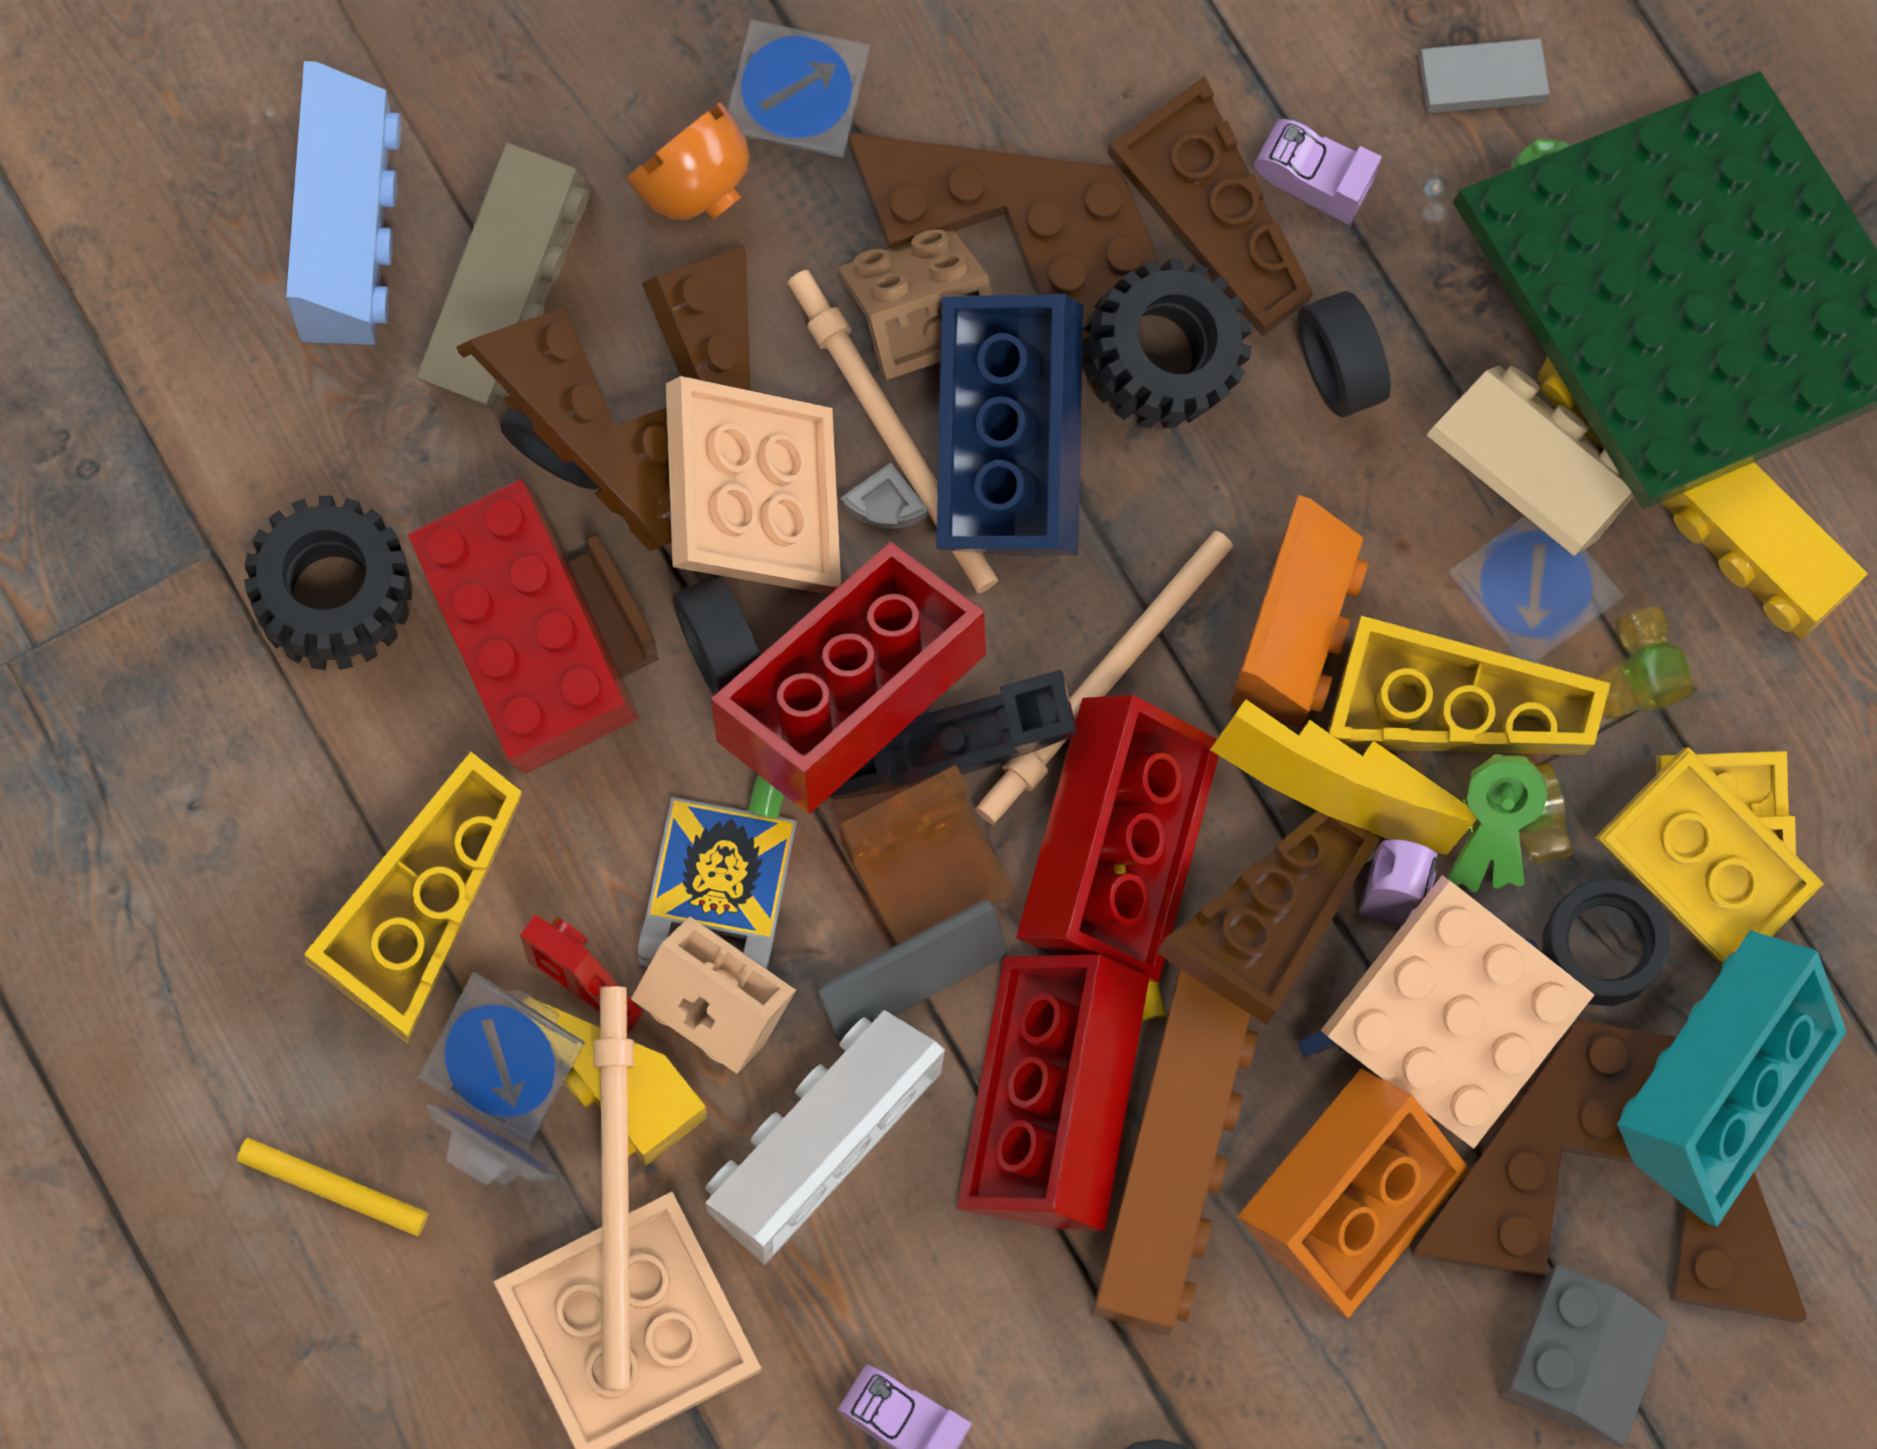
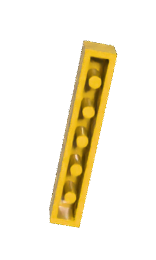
M1547 357L1536 378L1541 384L1543 395L1555 408L1559 405L1564 406L1580 417L1589 428L1585 433L1586 436L1604 450L1605 448ZM1755 462L1661 502L1674 515V522L1677 528L1686 538L1694 543L1699 544L1702 542L1719 559L1718 564L1723 574L1735 585L1741 588L1747 587L1764 604V612L1771 622L1785 632L1792 631L1801 641L1853 593L1868 574Z

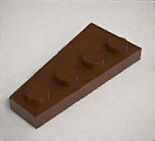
M1203 76L1109 145L1108 155L1118 167H1121L1127 178L1199 263L1207 267V272L1213 279L1220 276L1229 284L1223 291L1230 299L1237 295L1239 296L1244 305V308L1240 311L1263 337L1310 302L1313 292L1279 224L1274 223L1263 201L1264 194L1254 174L1250 175L1237 149L1238 142L1227 120L1223 121L1213 101L1214 93L1206 77Z
M1319 811L1315 812L1278 843L1269 855L1258 864H1253L1240 875L1237 881L1219 897L1215 896L1198 911L1194 918L1182 928L1178 927L1165 938L1156 953L1267 1025L1278 1011L1380 838L1368 830L1332 818Z

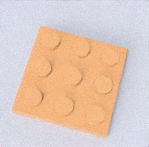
M683 376L666 383L673 567L822 594L835 591L841 585L833 409Z
M1442 875L1321 1031L1382 1079L1412 1094L1426 1113L1474 1149L1593 998L1594 994Z
M673 1191L629 1213L630 1389L603 1390L602 1227L494 1281L575 1449H612L762 1372V1368Z

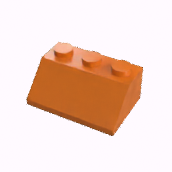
M1301 495L1297 497L1230 702V706L1240 708L1246 699L1275 720L1299 728L1303 727L1309 710L1322 712L1333 678L1321 673L1328 652L1336 655L1340 654L1351 619L1339 616L1346 595L1358 597L1369 563L1358 559L1364 538L1310 498Z
M1360 1069L1237 1217L1269 1255L1337 1312L1349 1318L1468 1174L1470 1169L1412 1094Z

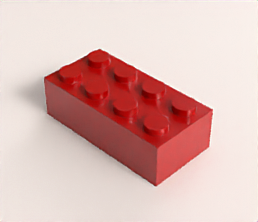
M519 479L407 534L507 759L522 772L527 774L640 719L540 498L523 479Z
M889 542L711 698L717 743L809 815L986 656L984 610L894 543Z

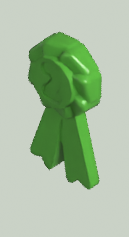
M1496 754L1472 770L1467 790V805L1479 822L1448 872V880L1455 885L1464 884L1471 892L1476 893L1491 860H1493L1492 884L1495 889L1501 888L1507 883L1516 886L1524 885L1519 829L1542 815L1548 794L1544 775L1530 763L1527 757Z

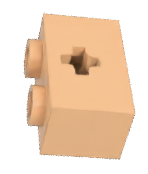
M689 917L661 943L631 1000L647 1010L659 1023L671 1027L701 1048L709 1058L724 1064L737 1074L765 1045L796 990L701 923Z

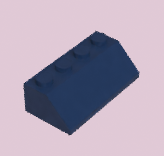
M1066 294L942 297L936 549L1015 556H1078L1084 305Z

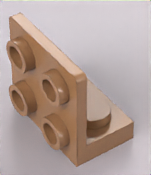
M939 229L928 230L916 235L911 243L889 250L872 249L856 256L853 262L838 268L842 282L866 316L878 365L886 380L941 362L942 297L993 295L987 273L953 229L947 231Z

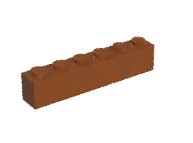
M1180 968L1092 1311V1316L1167 1336L1174 1328L1175 1320L1187 1322L1197 1284L1185 1281L1191 1256L1199 1258L1204 1256L1212 1220L1201 1217L1207 1192L1215 1195L1219 1194L1228 1157L1216 1153L1222 1129L1234 1132L1243 1099V1094L1232 1092L1237 1068L1249 1070L1258 1038V1032L1247 1029L1250 1019L1249 1013Z

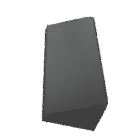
M984 899L820 986L817 991V1004L836 1039L841 1042L851 1028L863 1017H866L873 1023L884 1010L895 1016L1005 957L1007 945L990 900L986 901Z

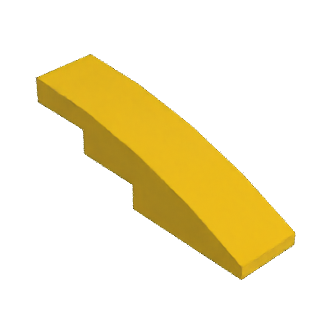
M1246 699L1210 749L1265 785L1327 816L1368 830L1386 839L1414 842L1444 855H1447L1477 819L1466 804L1375 741H1372L1365 752L1360 755L1311 720L1308 721L1299 735H1297Z

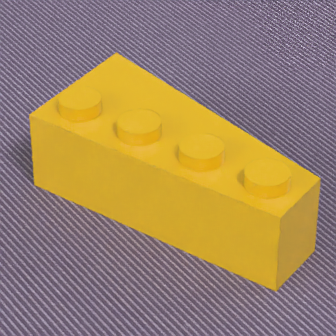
M1361 616L1354 629L1327 732L1351 749L1366 750L1372 741H1375L1386 750L1585 755L1595 745L1611 683Z
M472 752L467 755L304 953L305 964L406 1044L409 1042L520 804L522 791Z

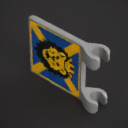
M671 797L646 918L638 945L639 965L648 968L661 943L670 936L671 925L679 927L689 917H692L715 934L746 939L743 953L768 970L797 820L782 817L778 819L770 818L750 811Z

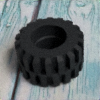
M1168 259L1160 267L1157 261L1143 264L1135 273L1133 271L1129 272L1102 296L1094 306L1096 310L1087 317L1083 330L1090 333V335L1083 340V356L1091 357L1092 362L1084 368L1088 382L1098 379L1102 388L1095 395L1103 404L1110 398L1115 401L1118 406L1114 414L1123 420H1126L1134 413L1138 415L1137 426L1151 428L1159 421H1161L1163 429L1175 428L1185 420L1187 423H1190L1231 393L1229 390L1242 379L1245 371L1240 366L1250 360L1252 346L1242 343V340L1252 333L1250 321H1239L1237 313L1244 308L1239 296L1237 295L1230 300L1225 295L1223 290L1229 284L1222 277L1218 276L1212 282L1205 278L1207 267L1194 263L1185 271L1183 270L1181 259ZM1155 315L1167 318L1184 331L1192 349V366L1189 374L1166 372L1149 360L1142 349L1139 339V324L1142 316Z
M333 495L319 496V506L308 508L305 498L293 502L292 506L295 513L288 517H285L278 510L268 518L273 530L268 534L259 529L254 536L252 542L256 549V554L247 553L244 565L249 579L244 580L246 593L260 627L263 628L267 639L276 649L281 646L286 657L298 664L303 657L308 658L311 668L325 670L327 660H336L339 670L352 668L353 665L350 657L362 654L366 662L377 657L375 645L382 641L389 647L398 637L395 625L397 623L405 625L410 613L406 602L407 600H412L410 572L399 539L392 527L386 528L383 517L372 508L364 514L358 501L346 498L343 507H337ZM330 557L346 558L356 562L366 571L365 580L359 592L349 602L340 607L317 610L306 607L293 598V589L298 577L309 565L318 560Z

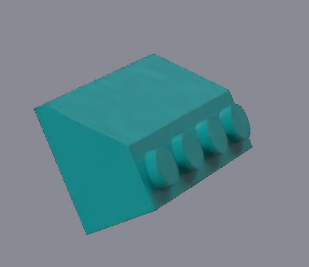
M1750 930L1736 952L1731 953L1726 958L1720 975L1703 1000L1698 1001L1693 1006L1686 1025L1670 1048L1665 1049L1660 1054L1653 1073L1636 1097L1631 1098L1622 1111L1621 1119L1617 1125L1633 1163L1710 1225L1718 1227L1847 1033L1817 950Z

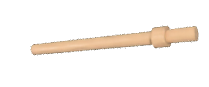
M809 270L795 274L789 279L788 285L810 319L807 325L808 330L820 349L827 348L915 493L928 509V514L937 527L938 480L850 339L849 334L852 329L838 307L831 308ZM952 551L977 593L990 589L999 581L982 553Z
M1214 531L1070 697L1075 722L1082 698L1106 696L1233 548L1232 542L1224 534ZM1069 737L1048 747L1007 761L1002 766L1005 774L975 807L976 812L985 821L995 825L1024 790L1031 792L1048 773L1045 765Z
M616 986L600 988V1040H594V1068L601 1069L603 1390L630 1389L627 1068L634 1067V1040L627 1039L626 987Z

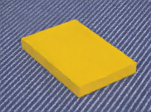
M1684 747L1594 838L1721 966H1723L1724 961L1731 953L1736 952L1750 930L1772 937L1824 884L1689 747Z

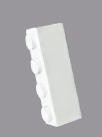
M886 1010L873 1023L866 1017L860 1019L840 1042L839 1046L845 1053L829 1070L822 1064L818 1065L796 1089L795 1094L801 1098L796 1106L784 1118L778 1112L772 1114L750 1140L757 1148L740 1166L733 1160H730L718 1171L705 1188L712 1195L705 1202L707 1213L764 1266L941 1074L945 1049L933 1039Z

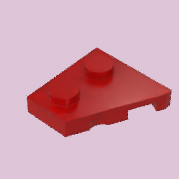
M537 914L534 915L521 932L520 938L528 963L600 1014V988L620 987V985L584 947L588 942L587 938L561 918L556 917L552 924H549ZM626 993L628 1034L643 1015V1011Z

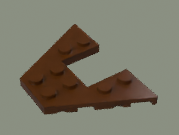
M861 134L848 135L850 152L888 250L911 243L916 235L924 231L934 229L944 231L953 229L957 231L1005 215L1036 295L1066 294L1084 305L1083 328L1087 317L1096 310L1095 304L1129 272L1133 271L1135 273L1143 264L1157 261L1158 266H1161L1121 167ZM1083 330L1084 340L1090 335V333L1086 332L1085 330ZM1088 356L1082 357V363L1088 358ZM941 362L933 364L939 381Z
M744 246L668 271L643 282L642 286L680 376L750 391L747 265ZM566 307L470 339L456 347L458 353L463 358L472 355L507 391L503 400L513 410L520 411L529 418L534 432L565 464L573 460L600 488L595 495L611 512L619 514L625 519L630 531L649 551L672 543L667 407L615 426Z
M1578 1020L1476 1161L1463 1182L1453 1193L1423 1238L1413 1249L1412 1257L1543 1278L1546 1275L1561 1152L1634 1164L1617 1124L1621 1119L1622 1111L1627 1102L1637 1096L1653 1073L1660 1054L1665 1049L1670 1048L1677 1037ZM1753 1172L1718 1227L1704 1222L1682 1204L1670 1301L1801 1323L1806 1320V1310L1755 1172Z

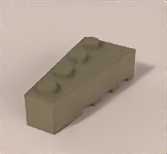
M506 142L421 363L417 379L428 386L497 411L507 391L472 355L463 358L458 353L456 347L470 339L543 315L545 299L552 283L557 280L561 272L567 249L594 190L577 168Z

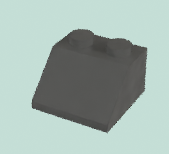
M1557 1264L1542 1278L1499 1397L1619 1447H1624L1669 1323L1621 1290Z

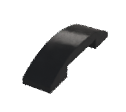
M1057 670L1000 686L1001 693L918 716L830 795L831 798L839 800L878 794L955 777L1035 752L1077 734L1064 672Z

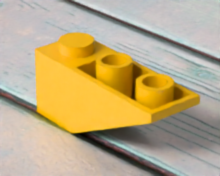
M531 997L527 998L522 1002L525 1015L540 1027L547 1037L552 1051L556 1053L569 1070L568 1073L561 1077L563 1082L585 1109L595 1102L601 1110V1069L594 1068V1040H600V1027ZM634 1042V1067L627 1068L628 1157L635 1153L643 1164L647 1166L707 1118V1111L704 1103L665 1055Z

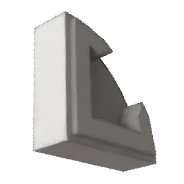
M892 463L883 467L840 499V505L845 511L857 520L873 527L886 529L903 528L921 522L928 517V509Z

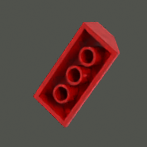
M1135 695L1082 698L1075 722L1078 733L1073 735L1070 740L1016 939L1050 955L1100 954L1150 976L1149 981L1159 982L1165 958L1156 953L1165 938L1173 931L1219 755L1210 750L1217 738ZM1114 865H1125L1126 874H1116Z
M1100 954L1003 957L956 1209L1053 1229L1105 1231L1150 976Z

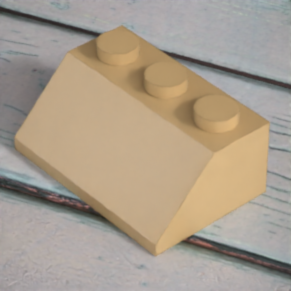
M1498 365L1486 370L1433 426L1427 436L1568 552L1576 556L1598 541L1634 495L1606 450H1603L1585 435L1589 428L1580 417L1561 405L1556 410L1551 408L1536 395L1540 390L1537 383L1518 368L1510 366L1506 371Z

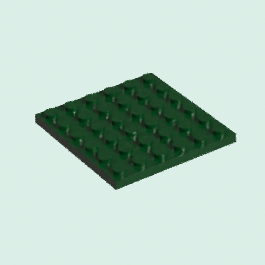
M1761 71L1460 189L1453 201L1454 206L1642 510L1877 409V249Z

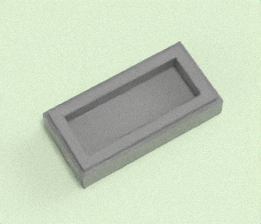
M1541 39L1421 49L1418 57L1426 113L1546 103L1550 95Z

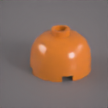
M719 102L657 151L653 158L643 166L640 165L625 180L643 202L654 212L671 220H689L705 211L714 220L741 198L734 187L739 184L748 169L750 155L746 138L735 119L723 104Z

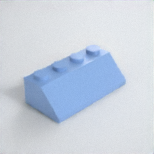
M304 61L286 298L301 342L376 345L377 323L387 324L389 317L388 286H380L381 265L391 266L393 259L392 228H384L385 207L395 208L397 173L396 170H388L389 150L400 149L401 116L400 113H391L386 90L319 62Z

